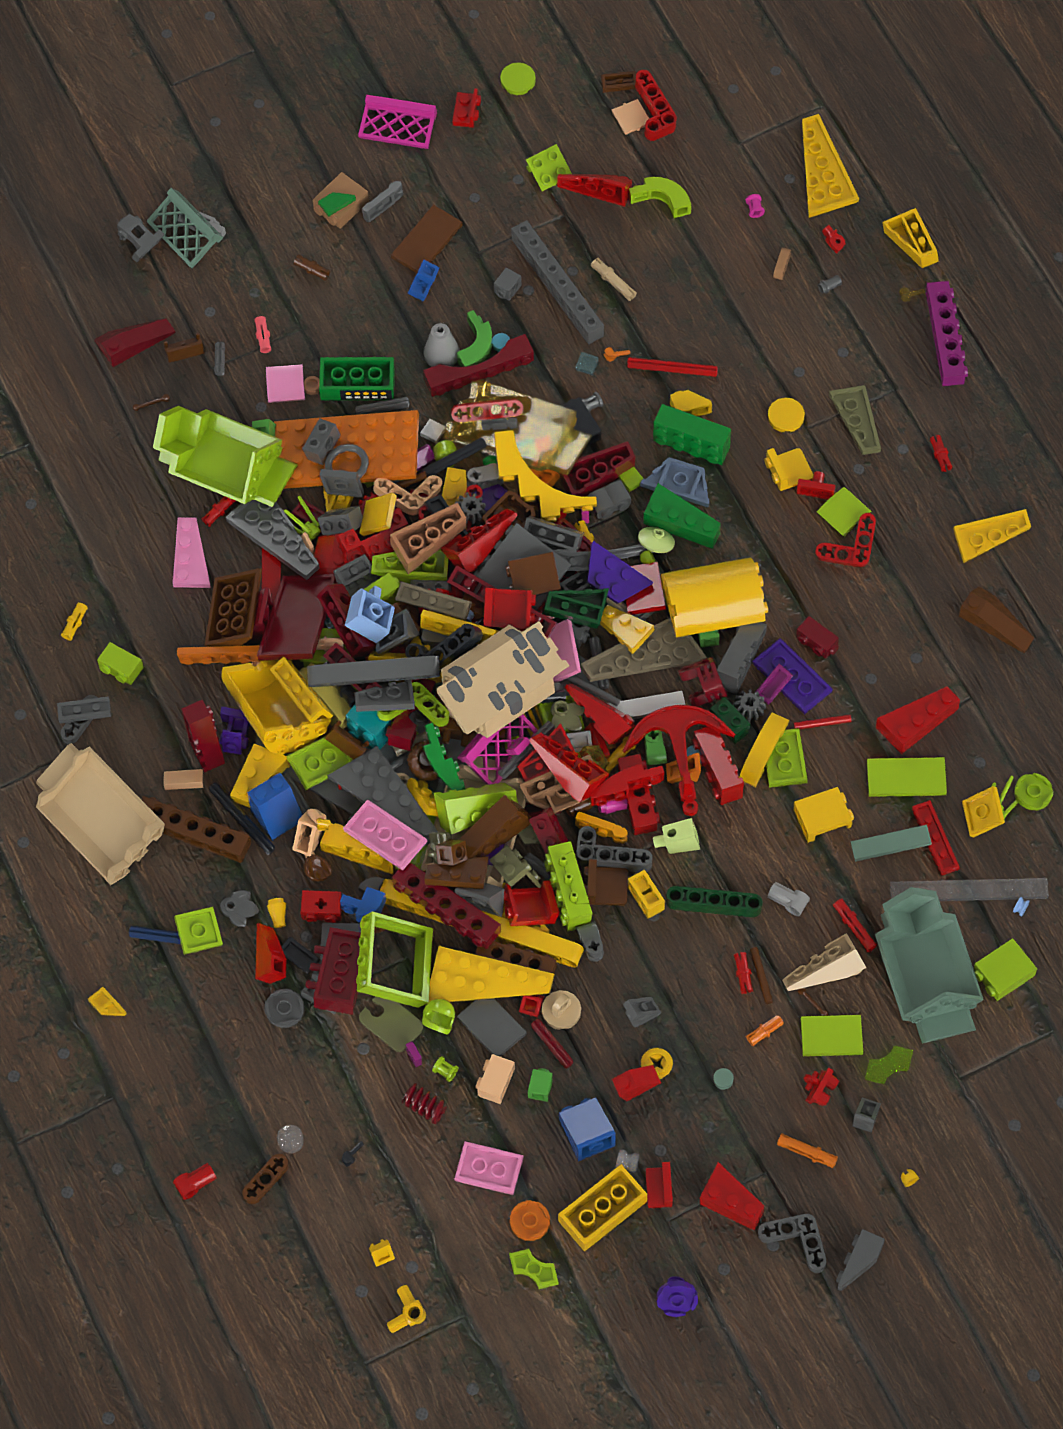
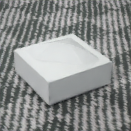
M429 419L420 435L437 444L446 427Z

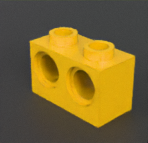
M645 870L628 878V889L647 919L665 910V900Z

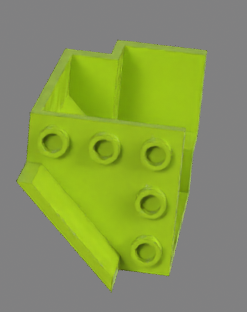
M176 406L159 414L153 448L160 451L158 461L170 465L168 473L243 504L256 500L273 507L298 465L279 457L282 452V439L205 409L195 413Z

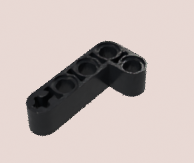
M464 624L430 651L425 646L411 643L406 647L405 654L407 658L438 656L441 672L442 668L458 659L480 642L483 633L479 627ZM458 641V646L454 649V645ZM419 649V654L416 656L415 653Z

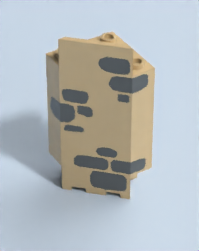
M539 621L523 632L508 625L441 669L443 685L437 688V694L446 705L449 716L456 720L464 733L469 734L475 730L478 734L488 738L555 693L553 677L569 667V664L556 653L558 648L550 637L546 638L542 632L543 626Z

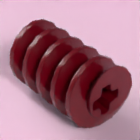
M414 1083L405 1093L402 1103L405 1102L407 1108L412 1106V1111H418L420 1116L425 1115V1119H432V1123L437 1124L447 1106H443L444 1100L442 1099L437 1103V1095L431 1099L430 1091L424 1095V1087L417 1091V1083Z

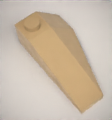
M847 933L825 946L826 950L819 956L817 954L813 955L809 964L799 966L782 981L787 990L791 991L848 978L859 974L865 969L866 966Z

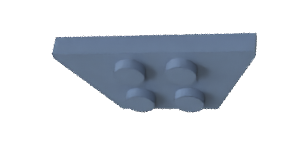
M669 457L660 467L654 469L648 478L641 480V487L654 491L659 483L686 501L709 507L705 470L702 467Z

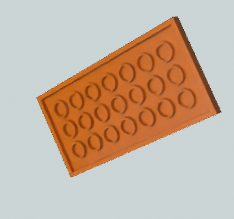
M418 410L320 418L336 424L341 434L334 448L344 444H354L366 452L369 465L366 473L360 478L361 483L375 482L378 478L390 481L416 479L419 431ZM319 418L274 421L276 424L275 437L282 439V452L279 457L298 464L284 489L324 486L320 478L321 469H325V464L321 465L308 460L302 450ZM350 451L340 453L333 460L332 469L357 472L361 466V458L358 454Z

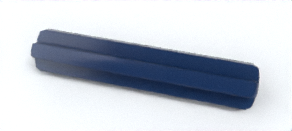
M131 926L129 929V936L132 938L181 944L178 932Z

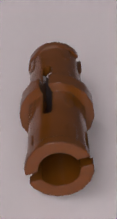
M299 254L294 260L293 264L306 270L310 275L314 274L324 281L328 279L326 276L329 277L330 275L329 269L318 265L314 260L310 261Z

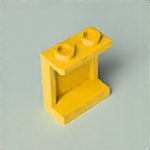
M838 787L794 802L793 810L808 843L815 841L816 835L845 825L847 829L851 828L854 816L851 809H847L846 797L843 792L840 793Z

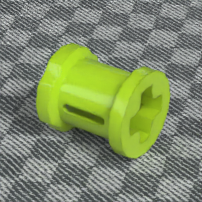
M441 1056L433 1066L432 1072L441 1074L446 1078V1081L450 1082L455 1077L459 1067L449 1064Z

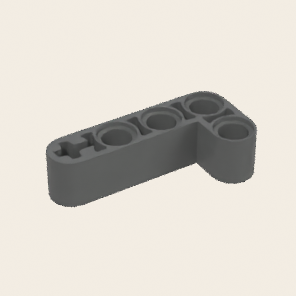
M584 826L579 830L576 853L577 863L581 867L589 866V859H597V867L626 868L628 872L637 873L643 870L646 872L651 870L653 858L650 851L596 845V831L592 827ZM584 836L592 837L590 840L583 839ZM585 853L590 855L588 858L581 857ZM606 855L609 859L603 860L600 857ZM626 857V858H628L629 860L626 861V862H623V861L620 860V858Z

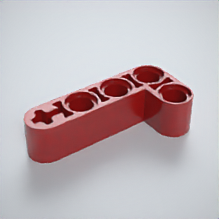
M647 70L638 71L635 88L653 116L645 123L644 135L648 140L655 141L675 131L677 116L651 73Z

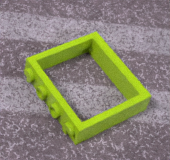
M373 911L363 916L360 921L361 937L359 939L360 953L357 960L359 965L356 978L357 992L417 1008L429 1002L433 928ZM374 927L416 938L412 994L371 983Z

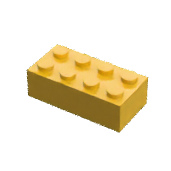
M621 1164L558 1214V1221L585 1252L647 1202V1193Z

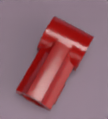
M206 1163L191 1173L179 1175L174 1179L173 1184L181 1197L187 1200L196 1195L200 1188L214 1181L217 1177L211 1166Z

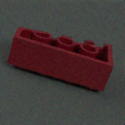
M627 441L559 465L561 482L567 494L588 497L593 491L605 487L619 478V475L635 467V455Z
M202 699L181 708L189 743L204 773L225 764L210 706L205 705Z

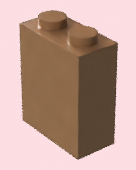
M341 172L313 199L314 211L319 216H324L331 225H336L341 229L369 202V194L366 189ZM332 192L351 194L356 197V201L329 217L318 205L319 200Z

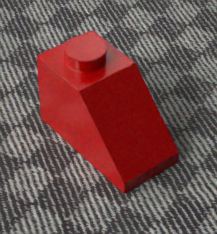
M654 1065L631 1069L612 1079L619 1097L625 1101L661 1084Z

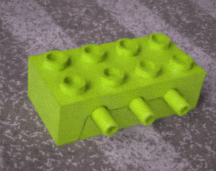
M569 841L549 846L547 854H545L546 860L544 865L546 872H550L551 878L549 880L553 890L556 891L555 898L558 908L561 907L562 926H566L567 932L576 930L578 926L591 923L592 910L572 843Z

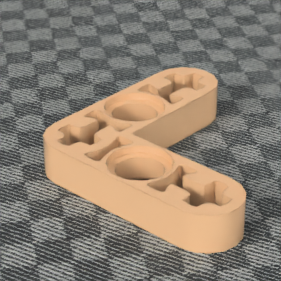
M429 476L410 494L390 480L378 478L374 482L373 491L378 496L389 493L401 495V499H396L395 507L400 508V510L408 515L414 516L424 506L425 501L435 497L441 491L443 481L438 476ZM425 493L428 497L422 498L418 494Z

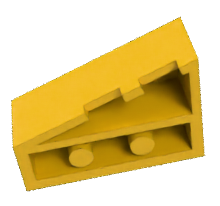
M916 208L883 222L884 233L921 268L939 262L937 249Z
M253 744L230 794L233 801L250 808L247 792L276 774H282L286 768H289L291 765L286 758L287 756L272 753L267 748Z

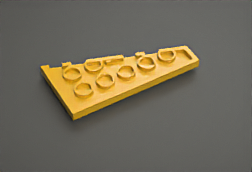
M816 114L802 119L809 218L859 202L856 190L820 115Z
M439 946L430 979L429 1002L435 999L455 1002L550 994L555 974Z

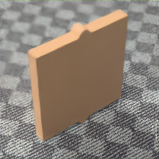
M638 99L627 104L623 103L622 106L612 109V113L625 135L636 130L640 131L641 128L645 127V123L649 119Z

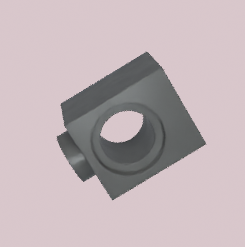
M505 268L494 282V293L498 297L510 301L522 285L521 275Z

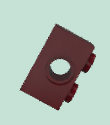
M551 806L533 814L529 819L546 854L549 846L568 842Z

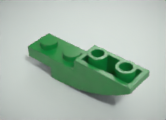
M433 723L424 725L430 744L423 746V749L431 767L450 790H466L463 779H459L457 774L460 771L457 760L453 761L452 758L444 759L446 751L444 745H440L438 737H440L438 726H434Z

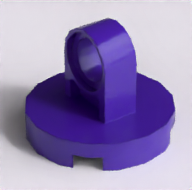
M678 1276L670 1277L667 1283L660 1287L657 1292V1306L668 1316L686 1315L685 1312L691 1309L693 1311L698 1304L695 1287Z

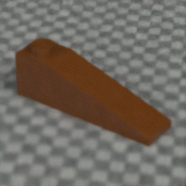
M981 587L971 591L961 605L959 617L1024 654L1034 640L1030 632L1001 601Z

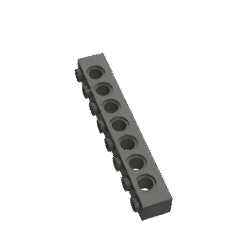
M526 220L511 228L512 241L589 345L604 337V324Z

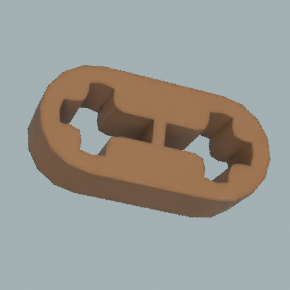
M781 249L773 278L783 280L791 256L790 249Z

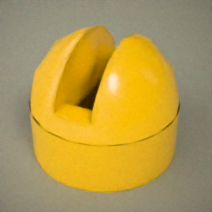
M907 1169L908 1173L906 1175L904 1172L901 1174V1180L905 1187H909L919 1180L918 1175L911 1169Z

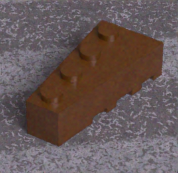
M504 795L458 839L466 841L467 859L486 857L499 846L504 845L531 824L529 821L531 816L520 804Z

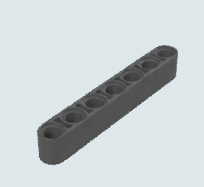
M438 656L307 666L308 687L440 677Z

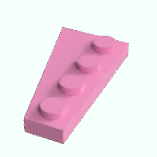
M178 517L173 587L211 588L196 518Z

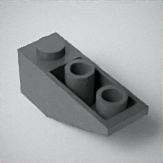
M863 1229L860 1235H855L852 1246H854L853 1252H848L844 1261L846 1268L844 1271L840 1270L836 1282L839 1283L837 1290L842 1291L877 1262L885 1242L884 1238Z

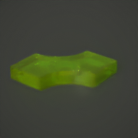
M893 1046L892 1051L884 1058L870 1059L865 1080L885 1084L891 1074L897 1071H908L913 1050Z

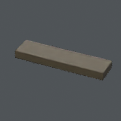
M405 582L400 583L395 598L396 601L465 621L472 605L470 601Z

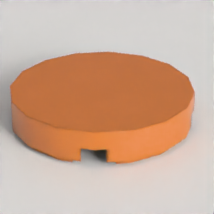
M526 1200L518 1203L513 1208L510 1215V1227L518 1238L525 1241H535L547 1233L550 1227V1215L542 1203Z

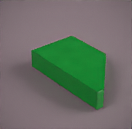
M332 192L319 200L318 205L329 217L356 201V197L351 194Z

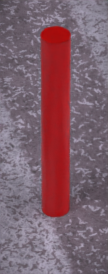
M849 714L794 722L793 726L794 729H806L852 722Z

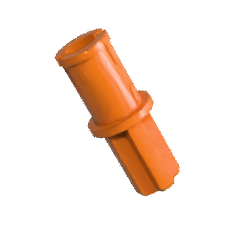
M775 1016L765 1024H759L756 1030L746 1035V1039L751 1046H755L762 1039L769 1038L770 1033L782 1026L784 1022L780 1016Z

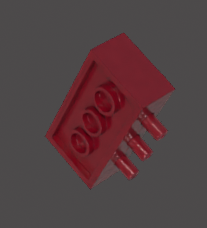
M330 927L326 946L315 945L314 953L323 954L321 964L311 963L310 970L319 972L317 982L307 980L305 986L306 988L315 989L313 997L314 1008L353 1015L358 995L356 978L359 968L357 960L360 953V932Z

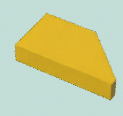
M101 987L88 998L89 1003L101 1015L125 1016L127 1014L104 987Z

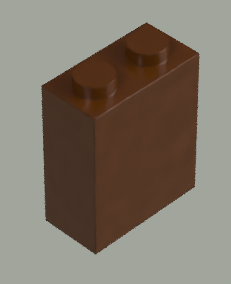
M553 552L508 561L509 566H505L507 577L512 579L513 584L509 585L511 590H532L534 595L561 590Z

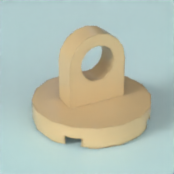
M559 990L552 992L545 998L542 1004V1016L548 1026L554 1029H569L577 1024L580 1019L581 1005L574 994Z

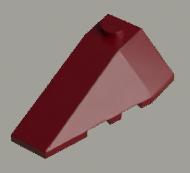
M167 318L111 330L94 340L111 366L115 367L176 332Z

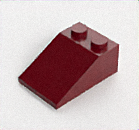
M265 587L259 591L253 635L250 640L262 641L274 604L269 588Z

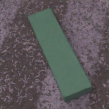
M927 825L851 841L855 862L932 845Z

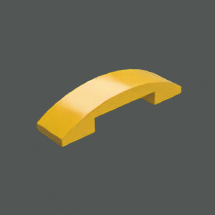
M773 712L761 729L739 775V778L742 777L745 783L756 788L779 738L782 737L789 723L788 719Z

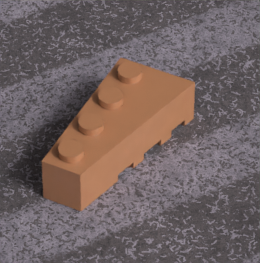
M455 503L390 534V545L406 572L410 574L466 528V516L459 504Z

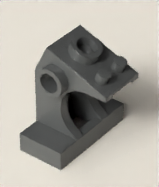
M130 213L120 219L117 224L120 240L129 239L137 249L132 256L136 263L161 241L165 235L160 229L153 235L143 225L142 220L138 216H132ZM134 228L143 234L139 239L131 232Z

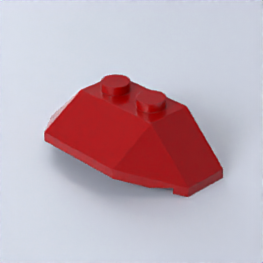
M355 530L359 537L360 530ZM341 533L318 537L314 557L319 563L320 569L313 575L334 574V570L344 565L343 554L336 539Z

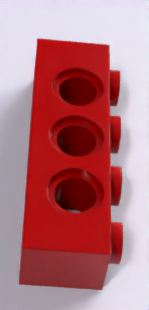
M640 754L618 758L619 772L638 764H642L643 770L647 769L646 761L641 759ZM651 784L644 785L636 790L629 789V797H626L634 835L657 831V824L660 823L659 813L655 812L653 807L656 806L655 797L650 795L649 789H652ZM641 792V793H643L644 795H643V796H636L635 793ZM642 809H645V810H647L648 812L645 813V814H642V813H640L639 811L642 810Z

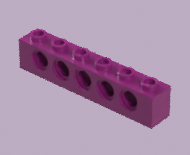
M949 281L927 283L926 298L942 386L964 384L965 377H968V368L963 363L965 361V352L961 350L960 346L962 345V335L958 334L959 319H955L957 308L956 303L952 302L954 298L953 288H950Z

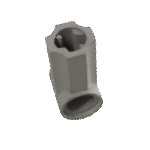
M777 882L772 885L767 897L785 906V909L795 916L801 915L810 900L809 896L800 890L793 891Z

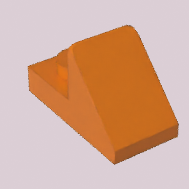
M694 753L687 756L688 772H690L691 780L697 782L701 773L700 754ZM677 762L667 763V782L673 784L681 781Z

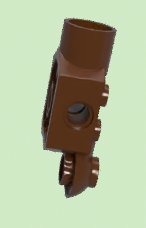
M519 490L518 494L507 491L484 514L481 525H485L486 520L505 509H509L517 513V517L511 525L515 526L517 523L524 528L527 517H535V511L540 510L539 498L533 502H524L519 496ZM504 533L500 540L503 541L507 535ZM493 548L488 555L494 554L496 550Z

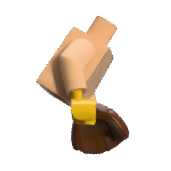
M308 809L298 820L293 850L304 854L306 857L304 864L305 875L309 879L319 882L326 880L333 872L329 862L322 856H317L314 853L322 839L323 832L329 831L328 825L331 824V821L327 820V816L318 809Z

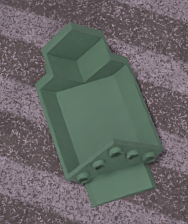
M910 887L882 904L885 912L881 914V918L885 928L875 934L902 1020L911 1021L916 1024L922 1044L975 1031L976 1028L969 1009L977 1007V1004L984 999L956 915L942 911L936 891Z

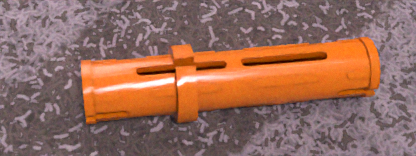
M781 1133L777 1142L778 1146L808 1157L814 1163L819 1162L831 1168L835 1167L838 1156L827 1153L820 1147L810 1146Z

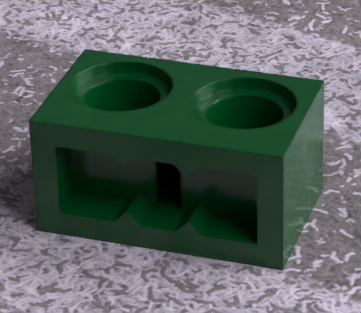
M725 697L710 708V712L721 719L735 733L734 737L726 735L734 744L749 734L750 723Z

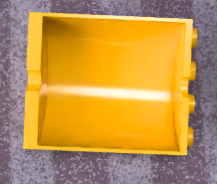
M749 557L661 574L662 590L669 609L675 636L682 637L766 621L765 613H768L767 602H763L764 594L761 588L763 586L762 575L758 576V562H754Z
M279 660L261 661L256 666L246 663L223 667L221 673L223 683L270 752L280 755L295 752L311 744L318 737L326 733L331 720L322 714L311 723L270 671V668Z

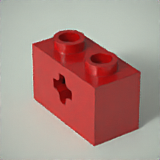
M302 890V920L308 922L325 920L328 923L341 921L342 909L340 900L342 892Z

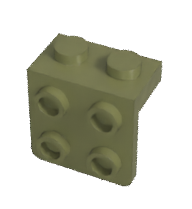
M506 845L490 859V862L511 887L525 875L538 888L542 886L539 883L541 879L534 870L530 871L532 869L531 865L525 858L522 859V855L516 848L512 851Z

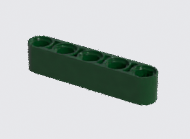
M672 886L666 893V904L673 910L743 917H757L762 911V898L754 893ZM676 895V896H678L680 899H678V900H672L670 897ZM695 897L698 898L699 901L692 902L690 899ZM715 899L718 900L719 903L712 904L710 903V900ZM735 901L738 905L732 906L729 903ZM755 903L758 907L752 908L749 904Z

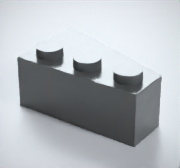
M532 516L527 517L524 526L525 530L556 553L579 551L584 532Z

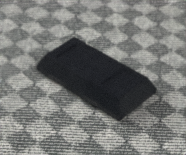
M289 937L281 946L285 957L307 974L311 971L310 964L320 961L317 956L292 937Z

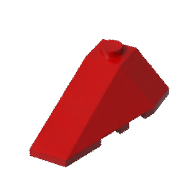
M558 174L557 187L625 207L629 198V188H632V180L618 175Z
M567 684L565 686V689L579 706L585 708L583 712L585 716L595 721L594 728L608 744L621 743L623 738L628 736L635 728L634 720L630 715L624 714L574 684Z
M542 733L531 737L529 740L563 789L574 800L582 802L589 798L591 793L609 776V773L595 762L582 760L577 757L579 753L564 750L561 743Z

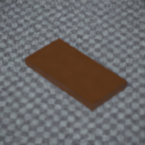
M433 205L394 250L391 258L417 273L422 261L426 260L431 263L463 226V222Z

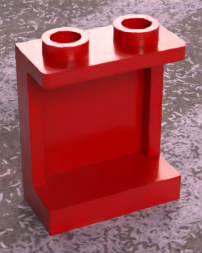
M485 588L483 626L505 628L511 625L517 629L529 628L535 624V614H532V606L536 605V595L533 594L532 590Z
M550 880L543 881L540 888L511 889L508 883L505 884V917L508 919L510 926L555 924L560 912Z

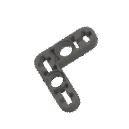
M797 1215L765 1222L759 1226L758 1237L764 1243L800 1236L808 1268L814 1273H820L825 1269L826 1256L816 1220L812 1215ZM804 1220H807L808 1223L812 1222L809 1234H807L806 1226L802 1225ZM783 1224H790L793 1230L790 1233H784L781 1230V1226ZM775 1226H778L779 1235H776ZM764 1229H768V1231H775L770 1233V1237H767L766 1234H762L764 1233ZM813 1238L817 1241L818 1245L815 1248H809L806 1245V1241ZM817 1252L818 1261H822L820 1267L812 1264L814 1262L813 1253Z

